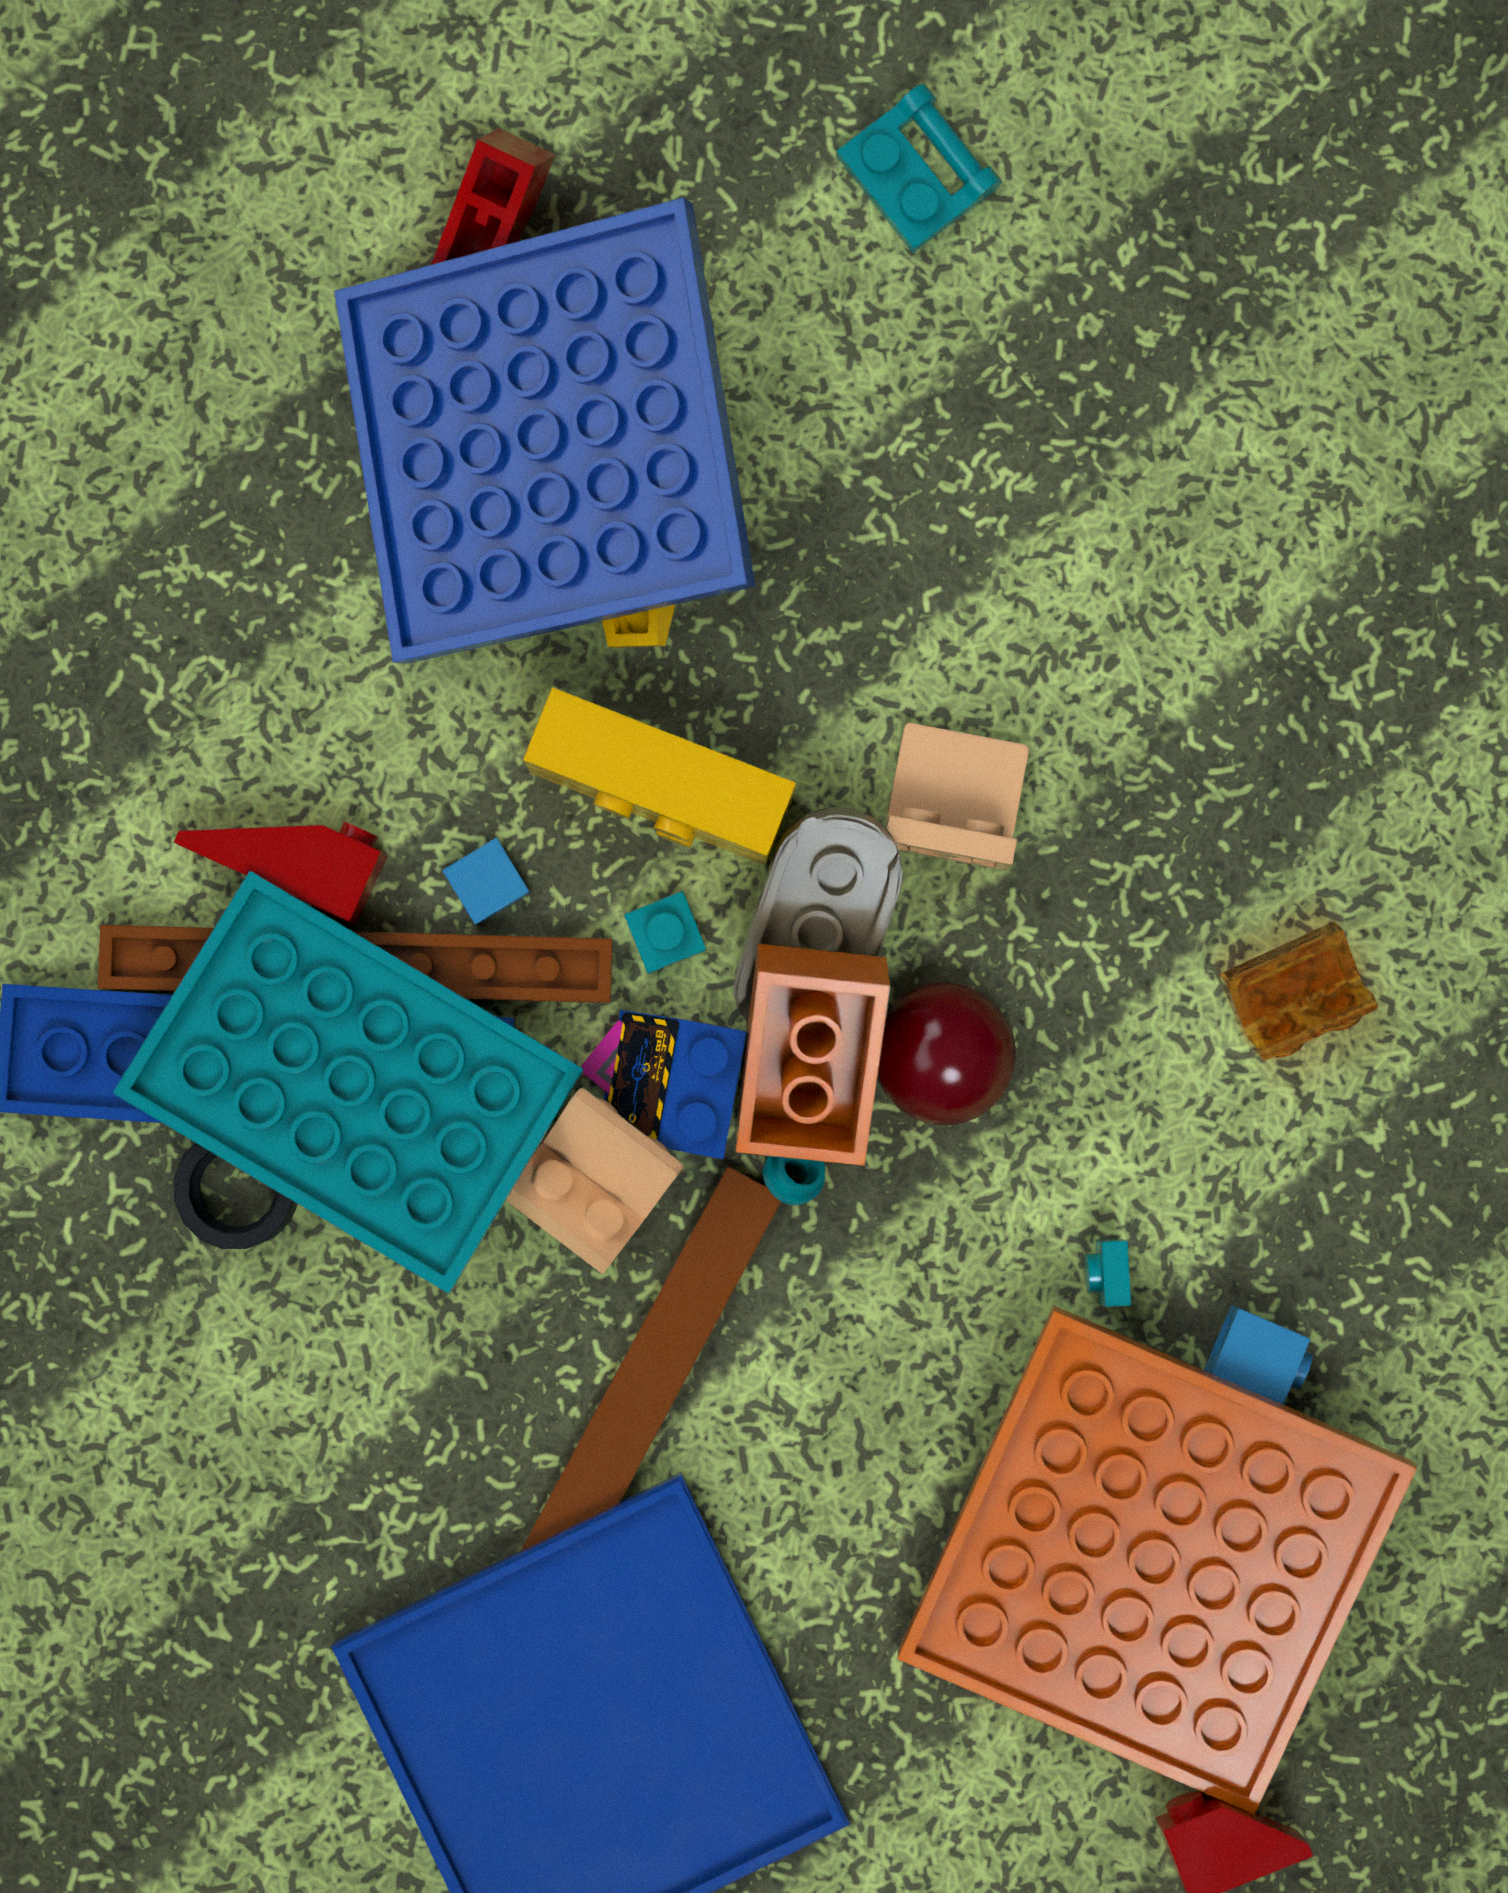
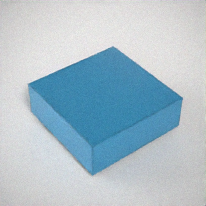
M497 837L442 870L476 926L531 893Z

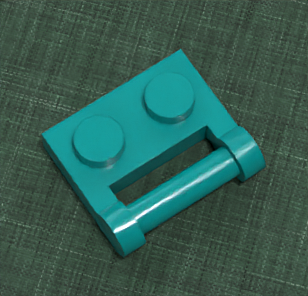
M925 83L909 91L896 106L836 151L838 160L912 253L941 233L997 190L1002 184V180L991 166L982 167L934 106L937 99ZM913 120L964 183L963 188L951 196L900 131Z

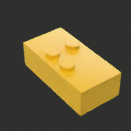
M553 687L523 758L531 774L594 798L593 805L624 818L629 819L631 813L655 822L653 827L656 829L655 834L661 838L691 848L693 840L696 838L765 866L768 863L789 810L796 783Z

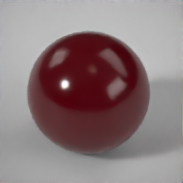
M938 982L917 987L901 996L886 1012L877 1080L888 1099L899 1110L916 1120L932 1125H956L973 1120L986 1113L1000 1100L1012 1079L1016 1062V1046L1011 1026L1003 1012L991 999L969 986L958 983Z

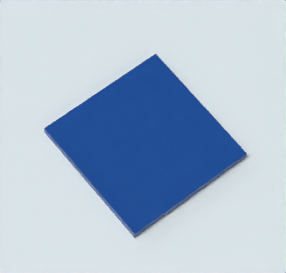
M682 1472L522 1551L520 1550L334 1641L331 1646L450 1893H712L850 1825L844 1808Z

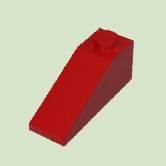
M500 128L477 139L431 265L519 242L535 210L555 154Z
M343 822L339 832L324 825L178 831L173 842L245 876L251 871L293 897L354 925L357 924L388 857L382 851L374 848L379 837L347 822Z

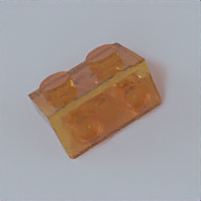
M1335 921L1219 974L1239 1029L1245 1041L1262 1060L1292 1055L1299 1051L1304 1043L1330 1031L1348 1029L1356 1025L1362 1016L1378 1009L1374 994L1362 984L1345 933Z

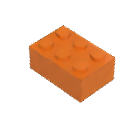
M758 944L736 1114L737 1153L865 1166L890 991L887 957Z

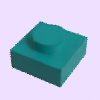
M683 891L624 914L648 974L707 951Z
M1121 1238L1095 1240L1096 1254H1085L1087 1292H1098V1303L1105 1307L1131 1306L1128 1241Z

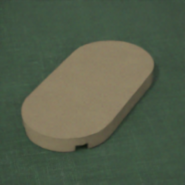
M823 808L799 818L780 838L735 969L734 998L738 1011L740 1010L747 1026L758 944L878 956L900 893L902 865L894 838L872 816L851 808Z

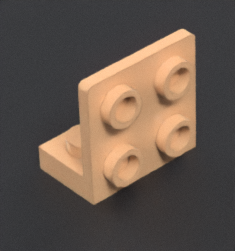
M914 723L906 724L903 729L885 828L894 838L898 850L1006 871L1013 864L1017 839L1013 838L1028 759V746Z
M580 1088L571 1098L542 1144L535 1151L506 1201L601 1274H604L681 1172L683 1164L672 1156L661 1142L647 1137L622 1118L610 1103L596 1098L587 1090Z

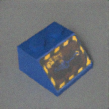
M620 1010L618 1020L623 1024L610 1093L608 1094L605 1091L603 1100L610 1103L618 1114L647 1137L658 1140L667 1149L723 1159L747 1031Z

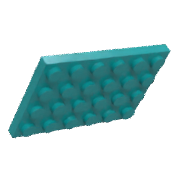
M249 871L119 1081L113 1094L450 1294L584 1069Z

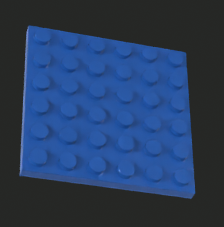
M683 197L334 291L393 663L409 664L756 587L692 202Z

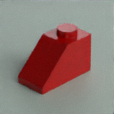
M1201 1791L1188 1792L1171 1799L1165 1805L1168 1812L1155 1817L1185 1893H1223L1313 1857L1309 1844L1298 1830L1257 1812L1254 1815L1213 1796L1204 1798Z

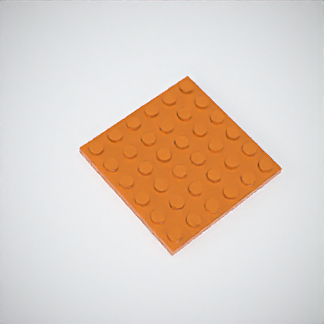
M1053 1305L900 1644L897 1659L1255 1815L1417 1467L1414 1461Z

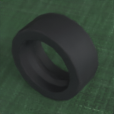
M195 1143L183 1155L174 1176V1203L183 1224L199 1240L220 1249H248L275 1238L291 1222L298 1204L276 1190L270 1209L258 1221L246 1226H230L216 1220L206 1210L201 1198V1179L206 1167L217 1155Z

